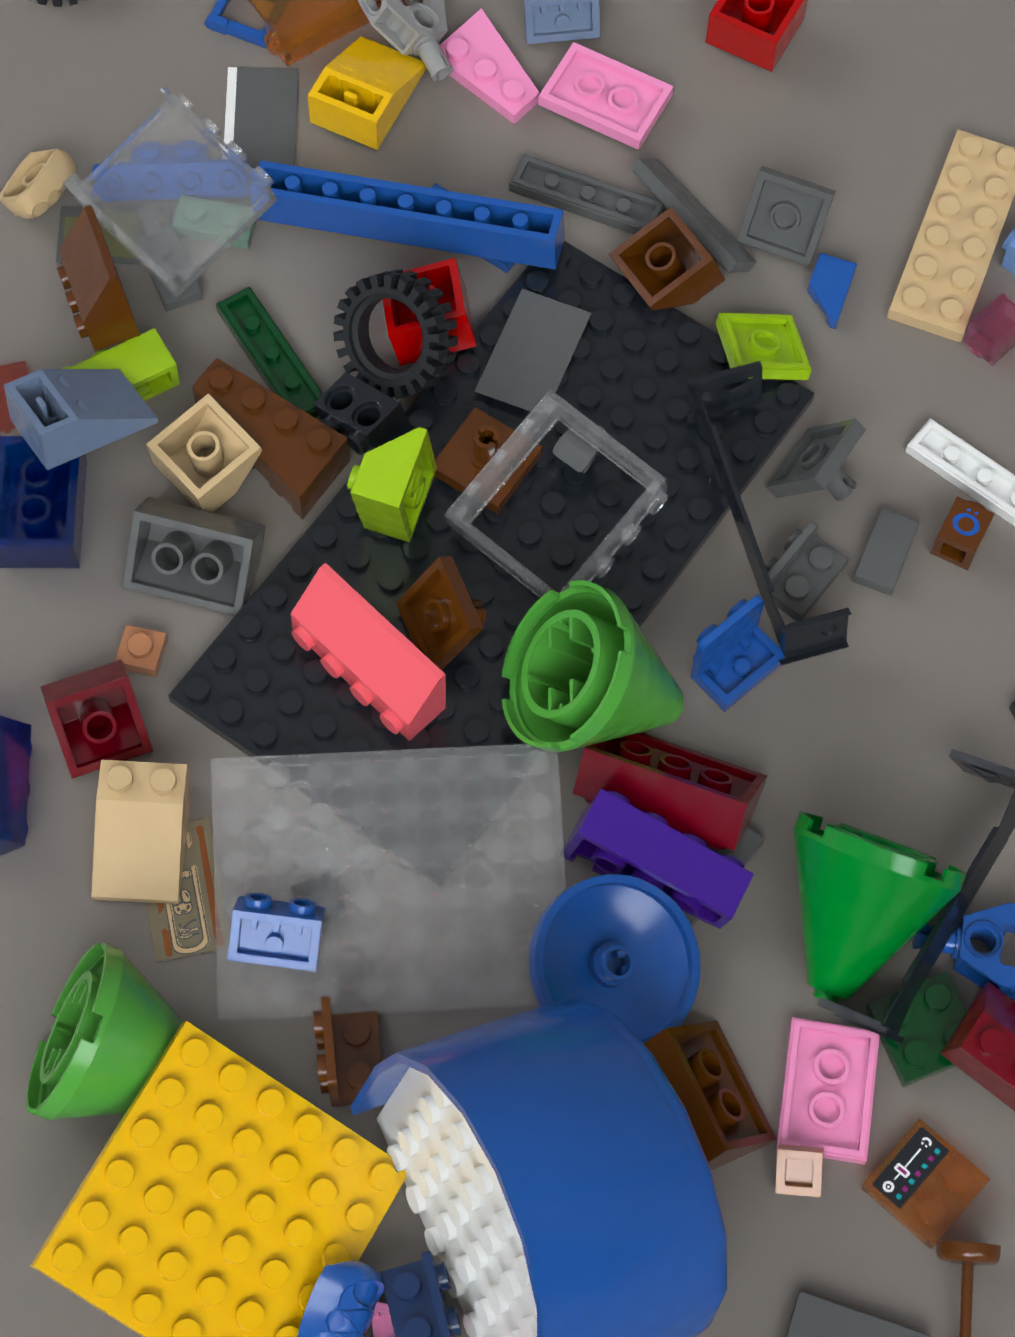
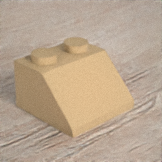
M209 393L146 444L153 464L196 509L209 512L217 510L237 493L262 452L261 447Z

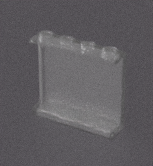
M163 86L160 91L166 101L86 179L82 181L73 173L63 185L83 208L92 204L98 222L177 298L278 199L270 187L274 181L260 166L257 165L252 169L245 162L248 157L233 141H230L228 144L223 142L219 138L222 134L221 131L208 117L205 116L200 120L193 113L196 110L194 105L181 92L175 96Z

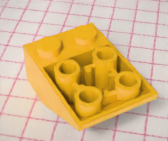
M360 36L325 66L308 93L310 123L378 150L427 68L423 61L409 55H402L397 50Z

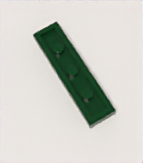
M249 286L216 303L218 314L270 391L314 418L319 416L313 403L323 394L251 287Z

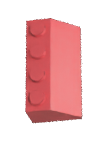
M327 563L323 564L291 612L293 627L291 634L304 650L309 651L312 649L322 658L320 660L321 664L331 676L336 679L341 676L350 684L351 693L362 705L368 706L371 704L380 713V720L389 731L394 734L400 732L410 741L446 709V674Z

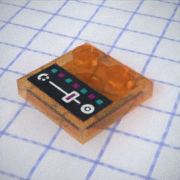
M919 1118L864 1182L861 1189L927 1247L932 1249L936 1241H939L990 1178Z

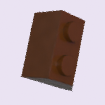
M672 207L668 208L609 253L610 258L652 311L694 304L725 281L715 260Z

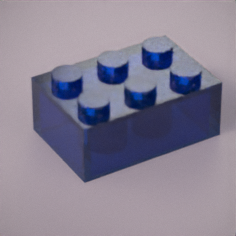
M0 436V568H80L87 469L86 454L47 470L23 436Z

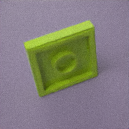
M718 314L715 324L730 368L760 361L762 364V379H809L812 369L793 315Z

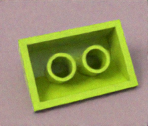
M419 427L365 453L360 466L356 464L353 466L347 488L351 490L352 501H354L356 512L359 514L364 528L410 543L437 469L427 429Z

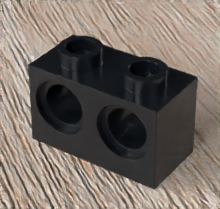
M347 372L313 403L321 419L319 421L347 437L348 445L359 455H363L412 430L400 402Z

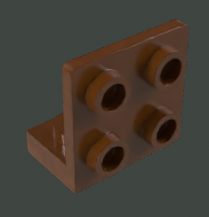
M321 996L322 1010L313 1011L317 1049L325 1050V1054L317 1055L318 1080L320 1082L321 1094L329 1093L332 1107L352 1105L373 1068L382 1062L377 1010L333 1015L330 996Z

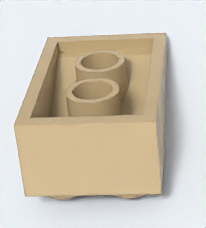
M101 760L95 811L92 900L179 904L192 791L188 764Z

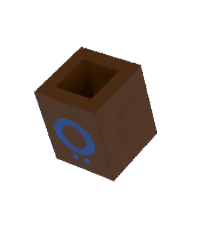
M957 497L937 535L931 554L968 571L988 531L994 513L986 510L978 502L966 501Z

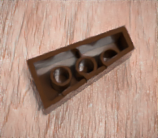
M218 358L212 362L192 386L195 403L209 393L261 447L262 452L252 468H256L269 482V486L280 497L283 496L293 507V511L302 520L350 461L347 437Z

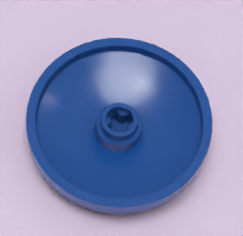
M607 874L595 876L570 886L556 896L546 907L532 935L529 951V972L535 996L541 1007L570 998L584 999L617 1015L642 1043H645L665 1028L679 1026L689 1013L699 987L700 953L690 922L669 895L653 884L636 877Z

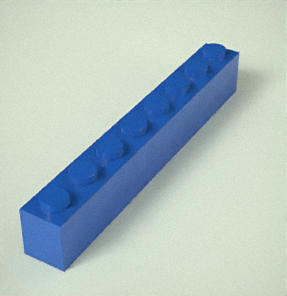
M262 160L259 162L250 188L256 220L555 270L565 240L563 210Z

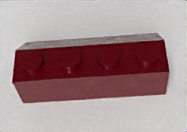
M639 732L585 746L572 794L581 796L587 803H590L600 789L607 792H618L629 799L630 805L644 813L652 812L660 815L668 822L669 827L682 834L695 835L704 840L708 846L715 849L735 850L745 835L765 785L767 775Z

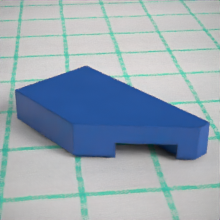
M820 253L807 291L814 303H818L825 314L829 327L836 329L857 263Z

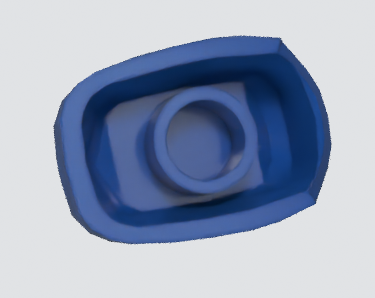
M356 1260L326 1265L318 1277L308 1300L299 1327L298 1337H363L372 1322L375 1305L384 1292L385 1285L382 1276L371 1265Z

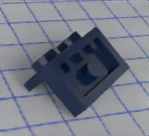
M430 1250L421 1253L422 1260L380 1272L385 1285L384 1290L395 1337H455L463 1334L457 1309L455 1306L448 1308L444 1291L452 1288L446 1264L444 1261L437 1263Z

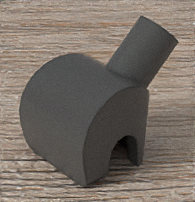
M595 425L584 434L575 427L570 428L557 441L553 448V453L577 472L585 473L602 449L599 443L606 438V430L600 425Z

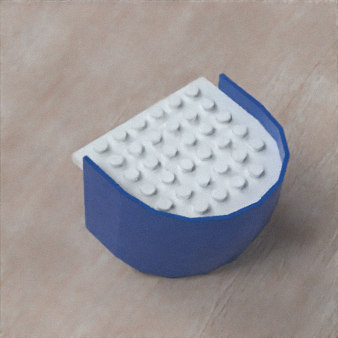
M570 998L397 1052L373 1068L350 1109L353 1115L385 1104L376 1120L388 1144L387 1154L391 1156L396 1172L405 1170L407 1177L404 1182L407 1186V1202L411 1210L415 1214L419 1213L426 1228L424 1236L429 1250L434 1256L438 1255L440 1262L444 1261L452 1287L447 1291L453 1298H457L464 1312V1328L469 1337H697L711 1325L727 1291V1234L713 1174L687 1110L654 1055L617 1015L584 999Z

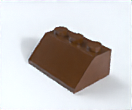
M92 204L85 206L59 248L63 266L57 267V271L64 289L72 288L65 291V295L72 313L80 312V314L74 315L73 318L81 339L89 336L94 351H98L140 336Z
M717 1020L665 1028L643 1043L654 1055L685 1106L711 1170L777 1140Z

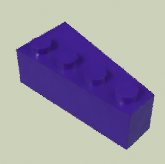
M600 789L580 815L559 856L574 862L577 855L594 863L592 871L600 875H628L647 881L669 895L682 911L719 929L726 925L733 918L754 874L744 869V864L735 857L719 855L707 848L706 843L699 837L688 833L682 834L669 827L668 822L660 815L652 812L644 813L630 805L631 802L624 795L615 791L607 792Z

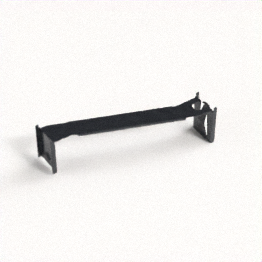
M757 361L686 380L687 385L695 383V386H693L694 405H696V401L699 407L693 408V413L687 414L686 417L688 420L695 418L710 449L761 597L765 601L764 605L780 649L785 659L779 660L781 666L849 647L847 643L848 615H851L849 608L785 625L772 598L771 593L774 592L719 434L715 424L711 425L708 416L762 402L761 362ZM751 378L750 380H748V381H746V382H744V383H742V384H740V385H738V386H736V387H734V388H732V389H728V390H715V389H718V388H721V387H724V386H727V385H730V384H733V383H736V382H739V381H742V380ZM703 401H717L706 405L703 404Z
M955 749L951 750L949 757L963 771L979 776L989 783H999L1014 789L999 827L994 826L966 872L967 875L961 891L947 904L902 979L906 983L889 1009L883 1023L858 1013L847 1005H839L820 997L817 1004L820 1007L835 1012V1016L901 1044L904 1041V1037L898 1034L913 998L921 988L1015 828V770Z

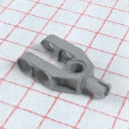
M357 0L372 27L402 55L415 54L421 57L433 81H437V79L441 81L453 72V66L449 63L439 45L440 40L448 31L444 0H423L422 3H419L418 0H404L407 6L403 5L401 0H381L380 9L377 7L376 0Z

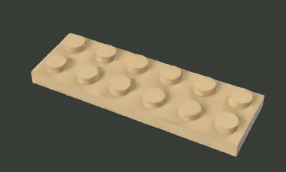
M957 129L887 315L888 319L961 343L1015 196L1014 147Z

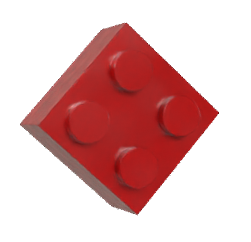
M718 0L709 13L705 42L772 72L803 22L808 0Z
M456 257L403 271V273L408 271L418 273L417 279L426 277L431 280L432 283L428 290L439 288L444 294L437 301L439 305L447 302L450 303L453 310L445 313L444 316L446 321L456 319L457 328L449 330L448 334L450 336H458V345L448 350L456 352L477 346L467 289ZM384 298L383 306L387 332L400 366L417 362L421 354L423 340L421 327L415 314L400 301Z

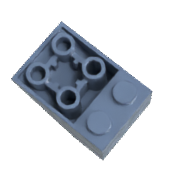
M40 369L4 384L10 420L47 470L158 423V418L120 369Z

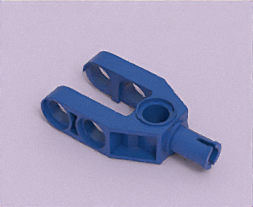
M1006 903L964 915L941 953L950 954L951 959H954L953 970L981 989L986 983L990 982L1015 1001V967L1003 965L1000 962V954L1004 944L1003 936H1005L1006 932L1015 934V903ZM926 924L914 936L915 940L912 941V949H921L935 925ZM979 939L984 941L989 947V953L977 952L972 947L970 940Z

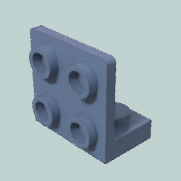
M522 0L525 40L527 44L600 38L599 0Z

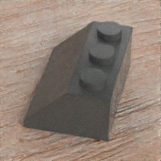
M148 497L133 511L122 588L236 615L248 600L260 564L266 525Z

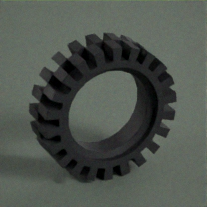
M403 269L375 274L357 281L356 286L349 287L345 292L348 298L340 300L337 306L344 313L335 315L333 323L343 326V330L333 332L334 341H344L345 347L336 350L338 357L342 358L348 355L351 360L343 366L347 373L358 371L359 373L356 378L366 384L369 383L368 385L391 398L395 397V399L414 395L438 384L441 381L439 378L446 376L450 370L446 364L454 362L456 353L448 349L458 345V336H450L448 334L449 330L457 328L456 319L446 321L444 316L445 313L453 309L449 302L441 305L437 302L444 295L439 288L428 290L432 283L431 280L426 277L417 279L418 273L413 271L403 273ZM384 298L398 300L405 304L415 314L420 324L423 340L422 350L417 362L409 370L396 369L384 363L376 354L369 337L370 316L374 307Z

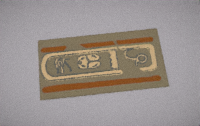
M210 817L188 821L179 904L146 903L156 963L229 948L231 930Z

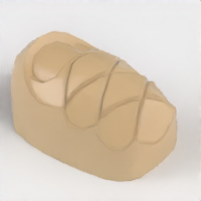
M64 149L30 152L1 191L0 202L15 216L25 219L41 216L63 195L62 193L65 191L70 176L77 174V164L74 158Z

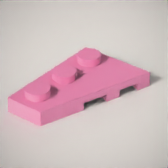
M482 8L440 44L449 63L454 68L449 76L511 123L515 124L538 103L540 92Z

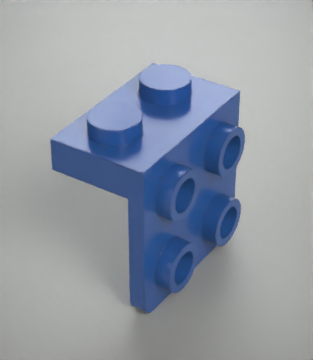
M759 595L754 596L749 601L746 599L740 600L728 612V618L718 627L715 624L708 626L696 640L698 645L696 653L692 658L694 662L691 678L724 712L781 666L779 660L785 659L781 649L758 627L765 602Z

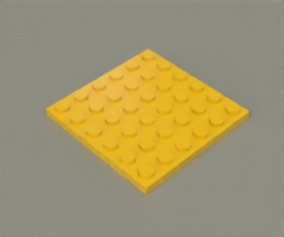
M188 1021L181 1023L30 1266L142 1337H298L305 1308L324 1267L345 1261H359L407 1176L405 1170L396 1172L390 1155Z

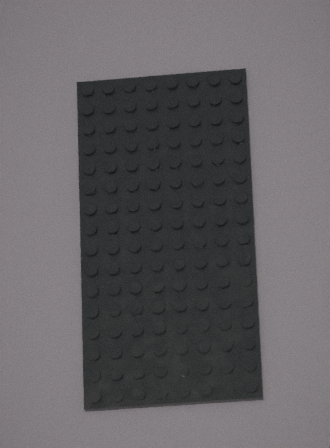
M566 241L563 243L556 270L529 265L474 330L477 346L457 351L454 362L446 364L450 368L447 375L440 377L441 381L435 386L424 390L405 412L412 430L419 427L428 430L435 459L475 407L543 446L542 456L499 514L434 477L409 543L364 528L359 514L356 512L354 501H352L351 490L347 488V482L168 695L170 702L440 888L545 753V750L524 743L513 733L505 718L502 706V699L510 700V679L502 677L505 656L518 625L529 609L548 591L553 590L560 593L570 588V581L584 580L614 592L623 601L639 627H641L730 510L706 440L695 418L688 420L686 417L687 414L693 413V408L699 407L697 401L696 405H694L693 386H695V383L687 385L686 380L730 369L720 336L674 307L652 311L627 278ZM522 289L591 312V316L545 417L474 392ZM745 379L715 390L732 389L750 379ZM762 379V402L708 416L710 424H715L740 496L813 401L815 393L794 380ZM703 401V404L706 405L717 401ZM595 425H600L606 430V438L599 443L602 449L585 473L577 472L553 453V448L557 441L570 428L575 427L584 434ZM452 556L471 600H480L484 603L482 607H475L476 609L486 608L487 616L483 624L484 628L442 670L446 674V709L410 741L400 732L394 734L389 731L380 720V713L371 704L368 706L362 705L351 693V685L341 676L337 679L331 676L321 664L320 660L322 658L312 649L309 651L304 650L291 634L293 631L291 612L318 569L325 563L411 643H413L396 602L438 557Z

